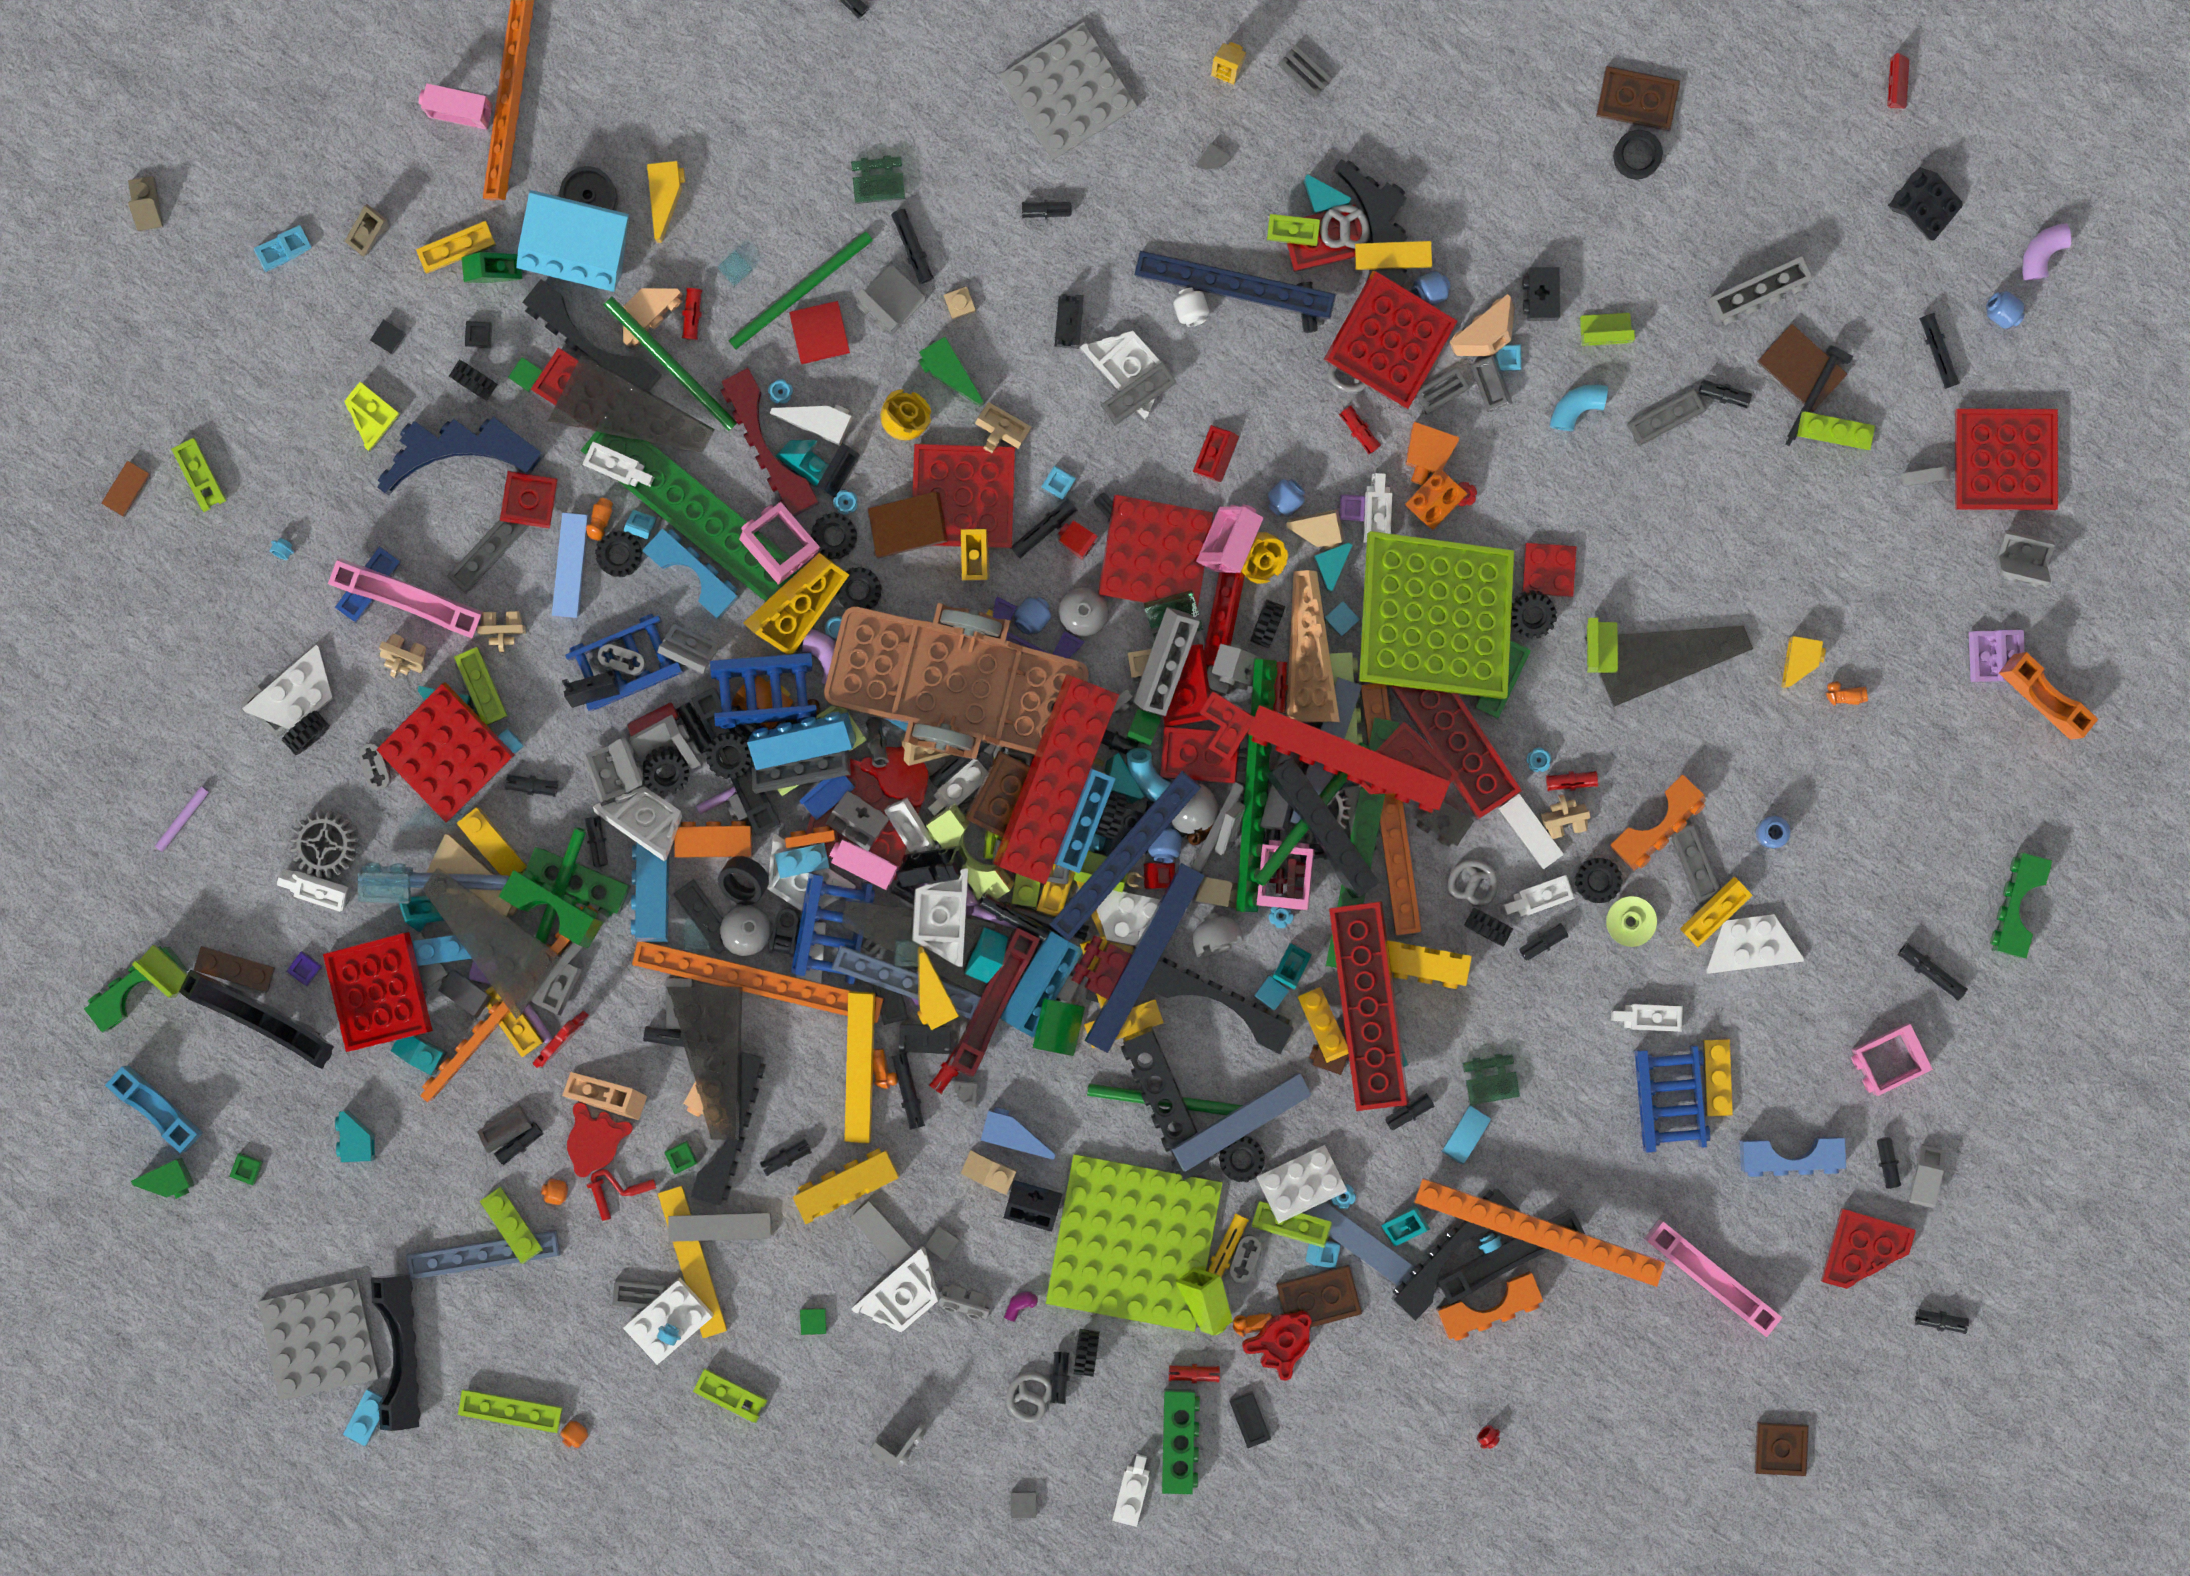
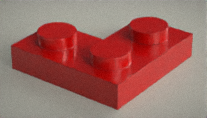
M1213 691L1200 711V714L1221 726L1208 748L1230 761L1249 731L1255 716Z

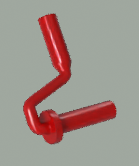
M606 1169L592 1173L591 1182L586 1184L587 1188L592 1189L602 1221L611 1219V1215L601 1187L604 1181L603 1179L597 1180V1177L605 1175L622 1196H634L657 1188L655 1180L651 1179L629 1186L626 1190H623L612 1174Z

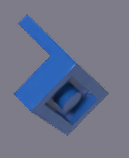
M846 776L821 781L799 801L818 820L834 807L847 791L851 792L856 787Z

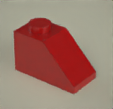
M1074 520L1070 525L1066 522L1057 534L1061 537L1058 542L1082 561L1098 541L1097 535Z

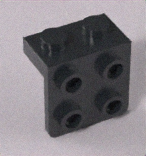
M1919 167L1911 174L1902 189L1894 195L1888 206L1893 212L1907 216L1928 240L1934 241L1962 208L1963 202L1937 172Z

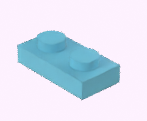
M825 843L775 854L780 879L830 868Z
M366 1389L343 1435L366 1446L379 1423L378 1404L383 1396L370 1389Z

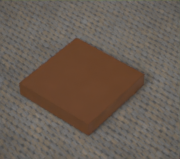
M1757 1422L1754 1473L1806 1476L1809 1425Z

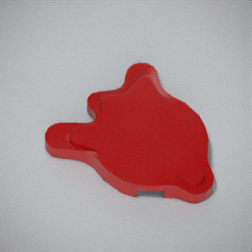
M903 746L886 747L889 762L884 767H875L870 757H866L861 761L860 768L877 779L879 787L886 796L901 800L908 798L911 805L915 808L920 807L924 803V791L928 783L927 767L924 762L909 766L904 761L905 749Z
M582 1011L571 1021L569 1020L540 1052V1055L533 1061V1065L536 1068L544 1067L584 1025L583 1022L589 1014Z
M577 1103L573 1106L575 1124L567 1140V1151L574 1164L575 1174L584 1178L592 1171L605 1167L614 1159L620 1141L625 1136L631 1134L633 1126L627 1121L619 1123L613 1121L608 1112H601L597 1119L591 1117L586 1104Z
M1305 1311L1276 1315L1263 1326L1259 1334L1245 1339L1242 1342V1348L1247 1354L1263 1353L1260 1359L1261 1365L1265 1368L1277 1369L1279 1378L1287 1381L1293 1375L1294 1364L1309 1348V1333L1312 1319Z

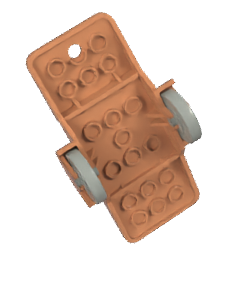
M938 603L933 622L860 607H851L842 616L824 689V697L829 704L836 707L908 723L904 742L926 749L976 759L980 742L982 741L994 744L995 746L1035 755L1052 712L1051 706L1056 702L1066 674L1087 682L1089 672L1087 667L1079 661L1006 641L1010 620L996 619L983 612L967 608H952Z

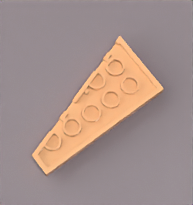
M1294 571L1286 716L1300 722H1340L1317 571Z

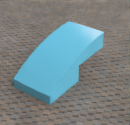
M301 225L278 234L277 238L255 247L254 252L264 271L268 272L300 256L312 247Z
M1469 1106L1457 1127L1452 1131L1441 1152L1463 1165L1488 1126L1491 1118Z

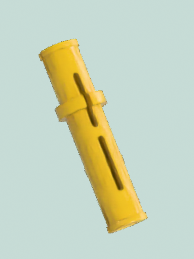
M1236 1213L1234 1214V1218L1224 1235L1216 1255L1210 1259L1212 1263L1207 1272L1222 1277L1225 1269H1229L1231 1265L1229 1261L1249 1219ZM1237 1229L1229 1248L1226 1249L1234 1230ZM1223 1253H1226L1217 1273H1215V1269Z

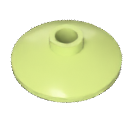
M1628 896L1617 900L1610 907L1606 917V926L1610 936L1617 943L1627 947H1636L1646 943L1654 935L1657 927V917L1653 907L1646 900ZM1628 917H1633L1635 920L1634 925L1631 927L1626 924Z

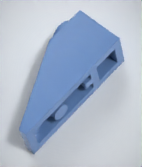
M995 1107L994 1111L988 1110L981 1141L1054 1160L1056 1153L1014 1116L1008 1115L1009 1110Z

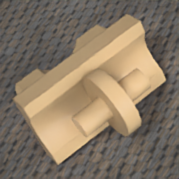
M519 611L506 612V625H497V612H482L481 626H477V633L480 635L498 634V637L489 638V645H498L499 652H505L506 645H515V637H506L505 634H526V626L522 625V617Z
M392 633L386 642H381L379 646L381 650L380 657L386 659L384 666L392 669L390 676L393 678H397L399 673L408 675L410 669L422 674L425 668L426 647L414 643L410 652L402 649L405 639Z
M1564 795L1558 796L1559 803L1550 805L1551 812L1540 814L1541 820L1546 829H1548L1552 839L1564 836L1563 825L1572 823L1574 833L1587 831V819L1591 818L1585 804L1576 805L1575 799L1566 801Z

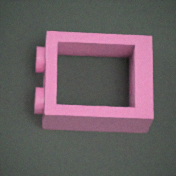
M426 83L425 90H421L419 95V105H421V109L429 118L488 130L493 105L486 96Z
M781 502L776 506L771 504L761 512V517L756 521L753 519L748 521L741 528L743 531L739 539L778 585L814 558L820 548ZM776 516L782 520L804 546L781 565L778 564L753 535Z
M1233 504L1230 507H1219L1196 562L1215 572L1240 573L1263 521V517L1256 514L1257 510L1245 504L1242 507Z
M842 840L841 843L836 842L829 855L833 857L831 863L885 890H889L896 872L900 868L847 840Z
M1269 840V845L1263 844L1260 870L1269 860L1270 852H1275L1283 841ZM1298 843L1290 853L1307 855L1303 899L1266 896V884L1264 887L1258 886L1257 905L1309 910L1315 851L1314 849H1309V844Z
M1908 1023L1851 1049L1854 1056H1851L1852 1062L1857 1070H1862L1865 1077L1862 1079V1082L1867 1092H1872L1876 1096L1884 1094L1933 1070L1911 1024ZM1900 1035L1916 1067L1878 1085L1863 1053Z

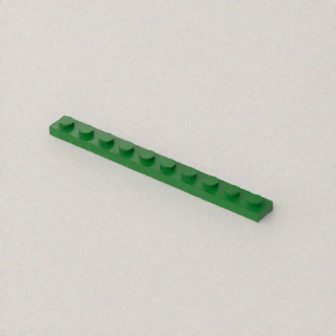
M1255 658L1251 715L1253 716L1256 715L1259 705L1273 711L1276 700L1274 684L1278 674L1276 660ZM1249 735L1244 796L1245 811L1242 823L1236 911L1258 912L1257 897L1259 884L1254 878L1260 872L1265 830L1261 826L1268 798V777L1266 773L1270 771L1269 759L1272 751L1271 743L1268 742L1266 747L1251 741L1252 735Z
M1374 717L1369 743L1370 750L1376 751L1399 727V722ZM1361 786L1350 841L1371 869L1385 794H1369ZM1341 885L1337 907L1363 904L1366 893L1359 898L1352 899L1345 887ZM1331 935L1326 966L1337 968L1333 935Z

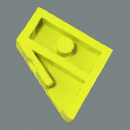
M359 382L344 400L348 411L352 415L356 429L362 437L365 449L371 452L399 417L400 413L362 382Z

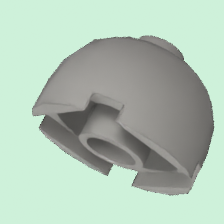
M1079 587L1072 589L1064 595L1059 605L1058 614L1060 622L1067 632L1079 637H1089L1103 629L1108 619L1109 610L1106 600L1102 595H1098V591L1093 588Z
M1198 783L1201 786L1199 791L1172 821L1174 828L1180 832L1191 834L1195 833L1194 830L1200 828L1202 830L1208 829L1219 815L1218 802L1209 788Z
M750 905L738 906L730 910L723 918L720 934L724 946L731 953L739 956H748L760 952L767 945L771 935V927L766 914L759 908Z
M1217 913L1203 917L1204 922L1196 927L1193 934V943L1197 957H1200L1202 953L1204 957L1216 955L1231 950L1230 944L1236 942L1237 946H1240L1245 942L1239 925L1227 916L1218 917Z

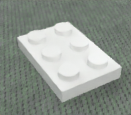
M1325 1145L1256 1177L1278 1224L1347 1192L1344 1182Z
M679 1277L625 1324L623 1329L658 1365L709 1321L714 1314ZM668 1323L677 1327L681 1340H677L674 1346L662 1342L657 1338L660 1326H665Z

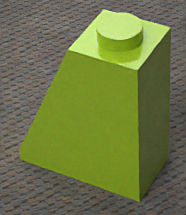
M1193 1268L1176 1281L1201 1332L1213 1336L1224 1332L1226 1326L1233 1322L1223 1281L1219 1275Z

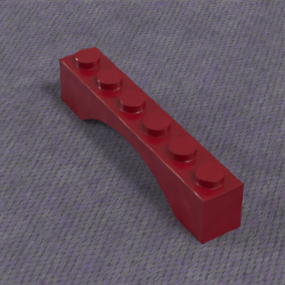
M749 368L721 381L724 388L720 389L727 403L732 401L736 409L732 412L738 425L743 423L747 430V433L743 435L750 448L755 446L759 453L755 458L762 470L767 468L771 476L767 478V481L772 491L778 490L782 497L778 502H781L793 517L818 505L819 502L807 479L792 473L782 466L768 449L759 422V404L762 392Z
M1019 928L1013 929L1007 941L1003 965L987 983L948 1066L970 1077L975 1075L1000 1016L1040 940L1039 938Z

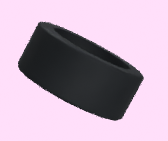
M1640 129L1629 131L1621 137L1615 146L1613 154L1615 166L1627 178L1635 180L1647 178L1656 171L1662 161V145L1658 138L1649 131ZM1641 140L1651 147L1653 157L1647 167L1634 169L1624 161V148L1631 141Z
M737 856L728 860L718 876V885L728 899L738 904L752 905L758 902L769 885V877L766 870L757 861L748 857ZM732 873L744 875L753 883L755 888H748L739 884L734 879Z

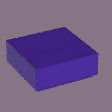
M301 951L286 972L307 987L320 971L322 965Z

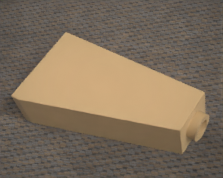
M450 834L444 835L426 872L496 875ZM442 888L504 919H509L510 915L514 917L518 910L515 906L498 897L502 890Z

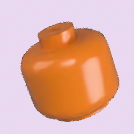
M551 1178L547 1181L546 1185H542L541 1194L544 1195L546 1203L561 1205L565 1202L568 1193V1186L565 1181Z
M569 1421L560 1432L561 1437L564 1439L562 1443L568 1448L571 1446L579 1448L588 1438L587 1429L577 1421Z

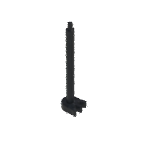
M1829 345L1826 354L1830 357L1794 422L1785 445L1790 446L1792 441H1795L1801 413L1811 411L1837 361L1842 364H1848L1854 356L1835 346Z

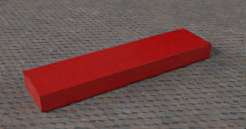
M1219 572L1204 647L1206 666H1214L1220 644L1231 646L1245 578L1242 572Z

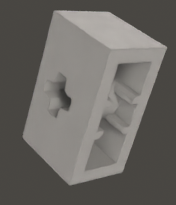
M1220 644L1212 673L1220 676L1221 682L1247 691L1248 686L1253 687L1255 658H1263L1239 648Z
M847 791L832 811L826 824L869 851L890 818L885 816L880 810L864 802L860 797Z

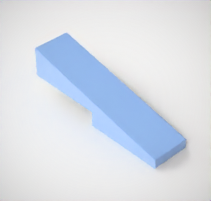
M562 513L552 616L577 618L580 615L588 514Z

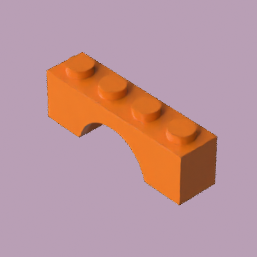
M2027 652L2013 654L1999 672L2009 684L2070 740L2084 738L2098 720L2081 702L2072 700L2055 689L2046 679L2044 668Z
M1683 774L1665 791L1668 799V811L1666 817L1658 826L1644 831L1628 827L1611 844L1612 850L1633 871L1638 867L1643 868L1651 860L1650 856L1656 850H1662L1668 844V838L1674 832L1679 833L1687 825L1686 820L1693 814H1699L1705 807L1706 798L1704 794Z
M1528 1271L1506 1280V1290L1502 1300L1490 1309L1475 1310L1466 1306L1461 1300H1458L1452 1304L1448 1303L1436 1308L1447 1337L1458 1341L1468 1337V1332L1476 1328L1478 1331H1483L1492 1327L1491 1322L1499 1319L1502 1322L1511 1320L1516 1317L1515 1313L1521 1310H1525V1313L1539 1308V1303L1543 1302L1532 1272Z

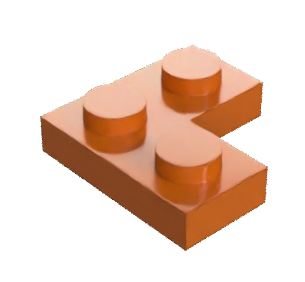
M829 826L813 828L814 833L806 835L805 830L790 832L791 837L785 838L786 848L838 841L837 831H831Z

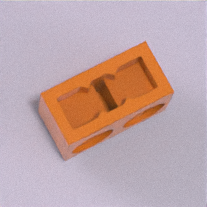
M1439 467L1405 505L1429 528L1434 530L1468 493Z

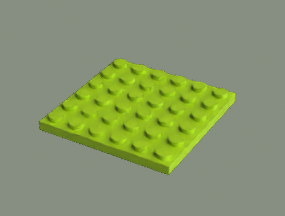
M1373 531L1367 533L1359 681L1498 699L1507 698L1514 550Z
M1073 1154L1045 1304L1195 1332L1196 1320L1176 1281L1193 1268L1204 1271L1207 1269L1223 1182L1194 1176L1183 1180L1181 1174L1176 1175L1173 1172Z

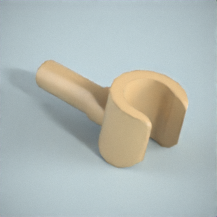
M1131 872L1127 874L1126 882L1129 886L1139 890L1142 887L1134 884V880L1138 877L1145 878L1136 872Z

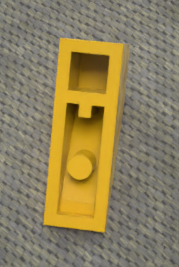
M1229 42V44L1223 43L1213 59L1211 76L1234 85L1246 57V52L1242 51L1243 47L1233 42Z
M677 161L647 164L654 238L657 243L663 242L682 192L681 183H686L685 170L680 168Z
M476 807L457 822L470 841L500 875H508L510 877L513 870L521 873L526 869L527 865L481 808Z
M919 946L918 1003L920 1010L917 1011V1014L923 1025L928 1023L930 1029L933 1030L959 1016L924 947Z

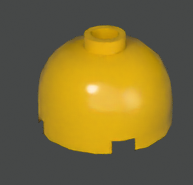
M899 389L891 392L886 397L881 408L880 419L882 427L891 437L902 441H909L918 438L931 423V408L919 394L915 392L911 394L903 393L904 390Z
M1257 532L1241 572L1254 583L1270 582L1269 578L1281 574L1287 564L1288 551L1284 547L1285 544L1278 537L1270 533Z

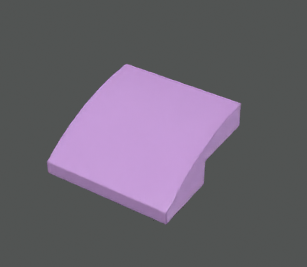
M2024 630L1969 632L1971 682L2006 681L1999 672L2013 654L2024 653Z

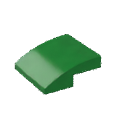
M1044 998L1032 1048L1074 1056L1085 1007Z

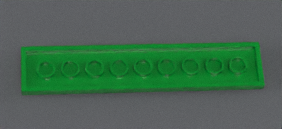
M611 412L580 450L587 455L592 442H595L644 465L645 467L642 472L654 477L651 487L640 482L637 483L636 487L618 482L765 602L803 568L798 569L778 585L739 540L743 531L741 528L747 521L615 413ZM759 531L753 534L779 565L790 558L789 555Z

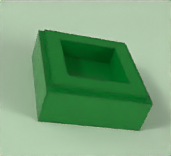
M522 357L508 378L530 393L542 370Z
M688 1141L664 1152L674 1174L698 1164Z
M238 1153L229 1177L253 1186L263 1161Z
M826 1308L800 1309L801 1335L827 1333Z

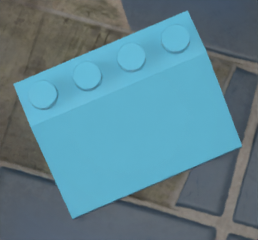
M530 190L518 247L516 268L614 292L622 275L629 214Z

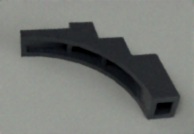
M1341 159L1335 166L1334 172L1348 184L1359 200L1369 222L1371 243L1406 242L1408 238L1405 235L1406 230L1397 223L1393 225L1390 223V220L1407 199L1404 196L1405 191L1394 183L1391 186L1388 182L1380 190L1378 182L1372 177L1367 176L1365 178L1358 172L1360 169L1349 160L1345 162ZM1406 268L1369 270L1368 274L1369 278L1372 271H1376L1401 287L1409 278L1406 274Z
M190 969L179 990V993L187 999L263 1034L318 1068L323 1069L325 1063L330 1059L334 1046L320 1036L321 1033L310 1025L285 1016L275 1007L250 998L235 987Z

